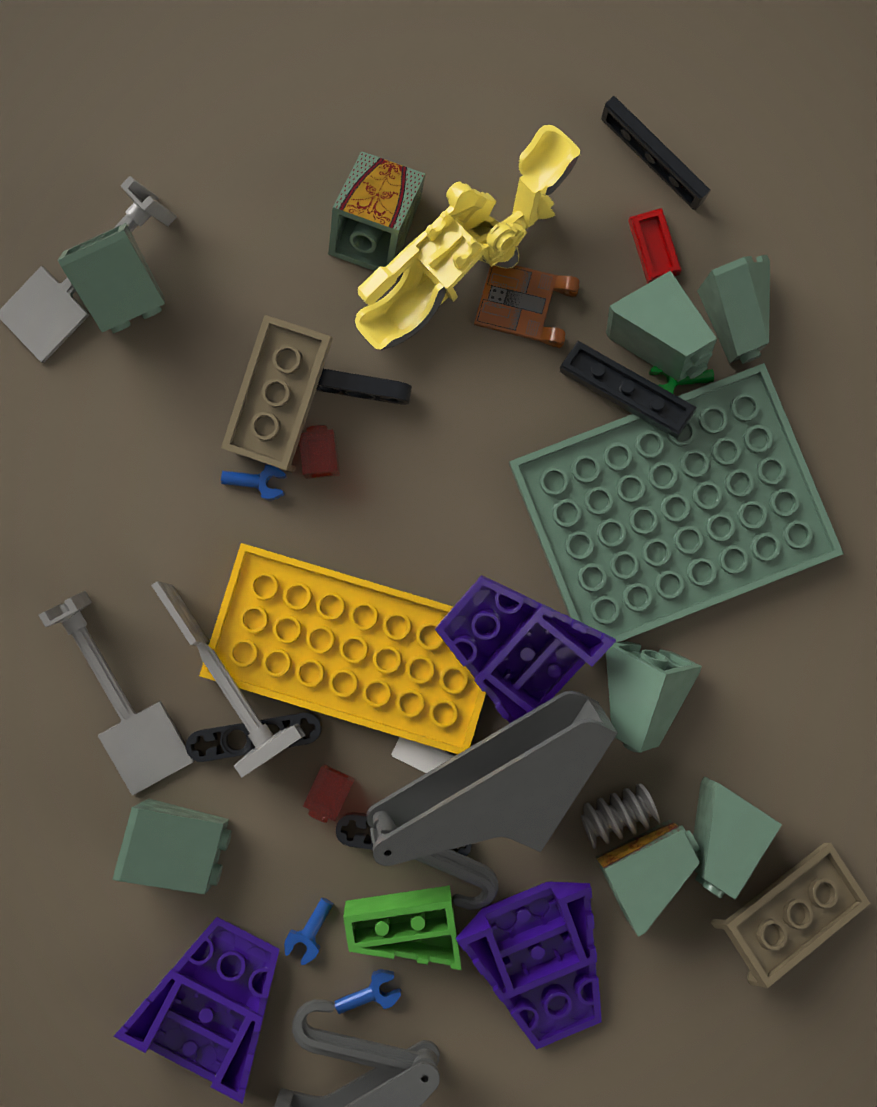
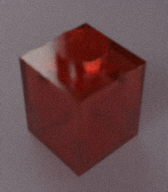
M325 425L307 427V432L302 433L299 440L304 477L312 479L340 476L337 440L334 430H327Z
M324 764L320 768L303 807L309 809L308 815L324 823H327L328 819L336 821L355 778Z

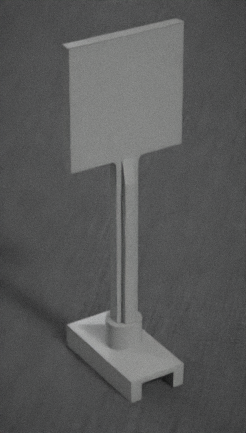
M129 176L122 183L121 187L134 203L125 211L126 215L115 227L127 223L132 233L138 225L141 227L151 216L166 226H169L177 218L173 212L157 201L159 198L133 177ZM40 266L0 309V320L40 362L45 363L86 320L89 314L73 298L76 290L68 277L62 283H59L45 267Z
M159 581L151 585L189 644L197 646L202 661L250 733L248 737L255 748L234 765L241 778L305 736L298 723L273 735L266 723L264 725L261 723L215 651L207 645L210 641L174 586Z
M86 591L70 597L64 601V604H59L38 615L45 628L61 622L68 635L72 634L120 717V723L98 734V738L132 796L195 761L187 754L186 744L161 701L138 713L134 712L85 627L88 624L81 611L92 603Z

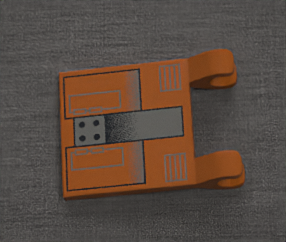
M490 266L474 325L561 348L565 341V331L560 328L544 327L553 291L569 297H576L580 281L576 277L554 275L521 266L507 269Z

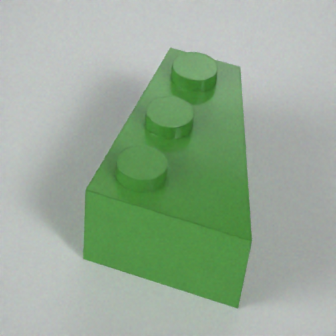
M450 885L345 901L343 918L349 952L394 959V956L414 959L420 964L428 965V962L450 965L451 969L462 970L459 944L456 941L457 929Z

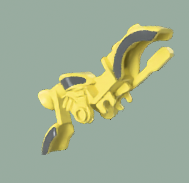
M544 125L537 131L530 144L520 155L518 165L523 176L519 178L512 215L502 222H498L490 217L496 200L489 193H480L472 189L468 184H463L460 181L454 183L446 193L450 206L387 266H380L358 287V295L369 305L358 311L355 319L356 327L374 348L382 350L397 346L415 335L430 321L440 305L448 297L453 302L458 298L453 287L478 260L488 263L491 267L497 266L507 269L516 266L519 261L517 246L527 234L526 229L534 225L538 219H548L555 216L551 209L554 202L548 195H551L572 171L580 155V149L555 126ZM403 273L397 285L384 298L377 301L396 283L397 278Z

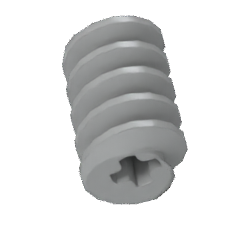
M641 783L636 784V796L629 788L623 789V800L616 793L610 794V805L603 798L597 799L596 810L588 802L584 803L583 815H581L593 849L597 848L598 836L606 844H609L610 832L612 831L619 839H623V827L625 826L634 835L637 834L636 822L640 821L646 829H650V817H654L660 824L654 801L649 791Z

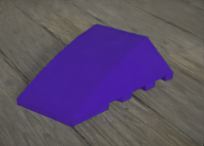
M482 575L435 627L439 636L463 667H467L475 678L477 685L482 691L487 693L496 705L497 711L509 723L552 699L585 663L593 667L616 642L615 638Z
M547 881L482 908L456 937L460 947L468 954L474 966L488 981L494 993L510 1011L511 1016L536 1050L602 1022L599 978L596 974L597 952L594 946L593 929H595L594 914L591 910L592 888L590 883Z
M217 916L113 1037L144 1053L149 1049L211 1081V1088L243 1104L280 949Z

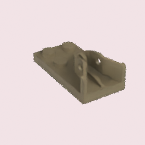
M264 315L221 448L283 470L294 472L296 466L293 465L292 461L333 338L329 335Z
M823 843L728 919H713L711 924L716 929L725 930L748 966L747 980L749 984L769 988L871 903L831 843Z

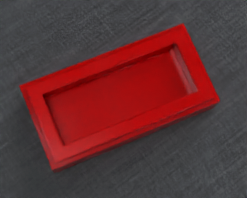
M660 208L631 216L628 222L647 284L669 271L674 276L680 275L682 270L663 209Z

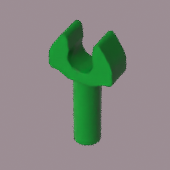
M656 366L649 371V375H665L668 380L667 384H659L658 386L672 394L678 385L714 382L713 369H707L693 379L687 376L679 382Z

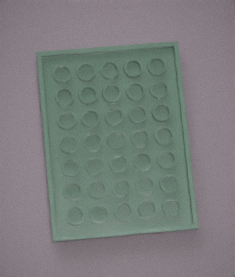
M765 363L678 396L697 407L696 412L678 439L638 416L631 414L509 461V466L569 617L615 638V643H618L844 554Z

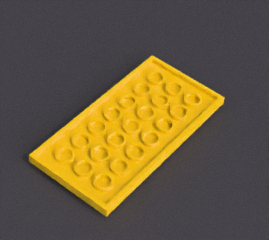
M244 543L240 544L209 642V647L215 651L238 688L457 755L471 746L486 692L482 691L477 685L475 678L467 667H463L435 630V627L453 606ZM203 662L199 676L215 681Z

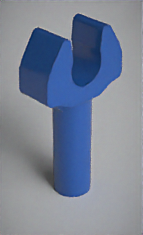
M267 464L259 474L222 471L221 484L257 488L264 500H275L284 496L285 493L280 489L268 488V480L272 477L286 478L287 475L278 467Z
M322 897L304 929L299 931L290 930L284 944L286 956L290 954L296 943L302 942L306 945L307 951L304 953L301 965H305L315 959L320 950V945L316 943L315 936L333 907L331 901Z
M385 969L374 971L369 987L335 1000L334 1003L338 1014L371 1001L379 1003L383 1009L392 1007L401 996V989L384 993L381 991L380 985L394 979V971Z

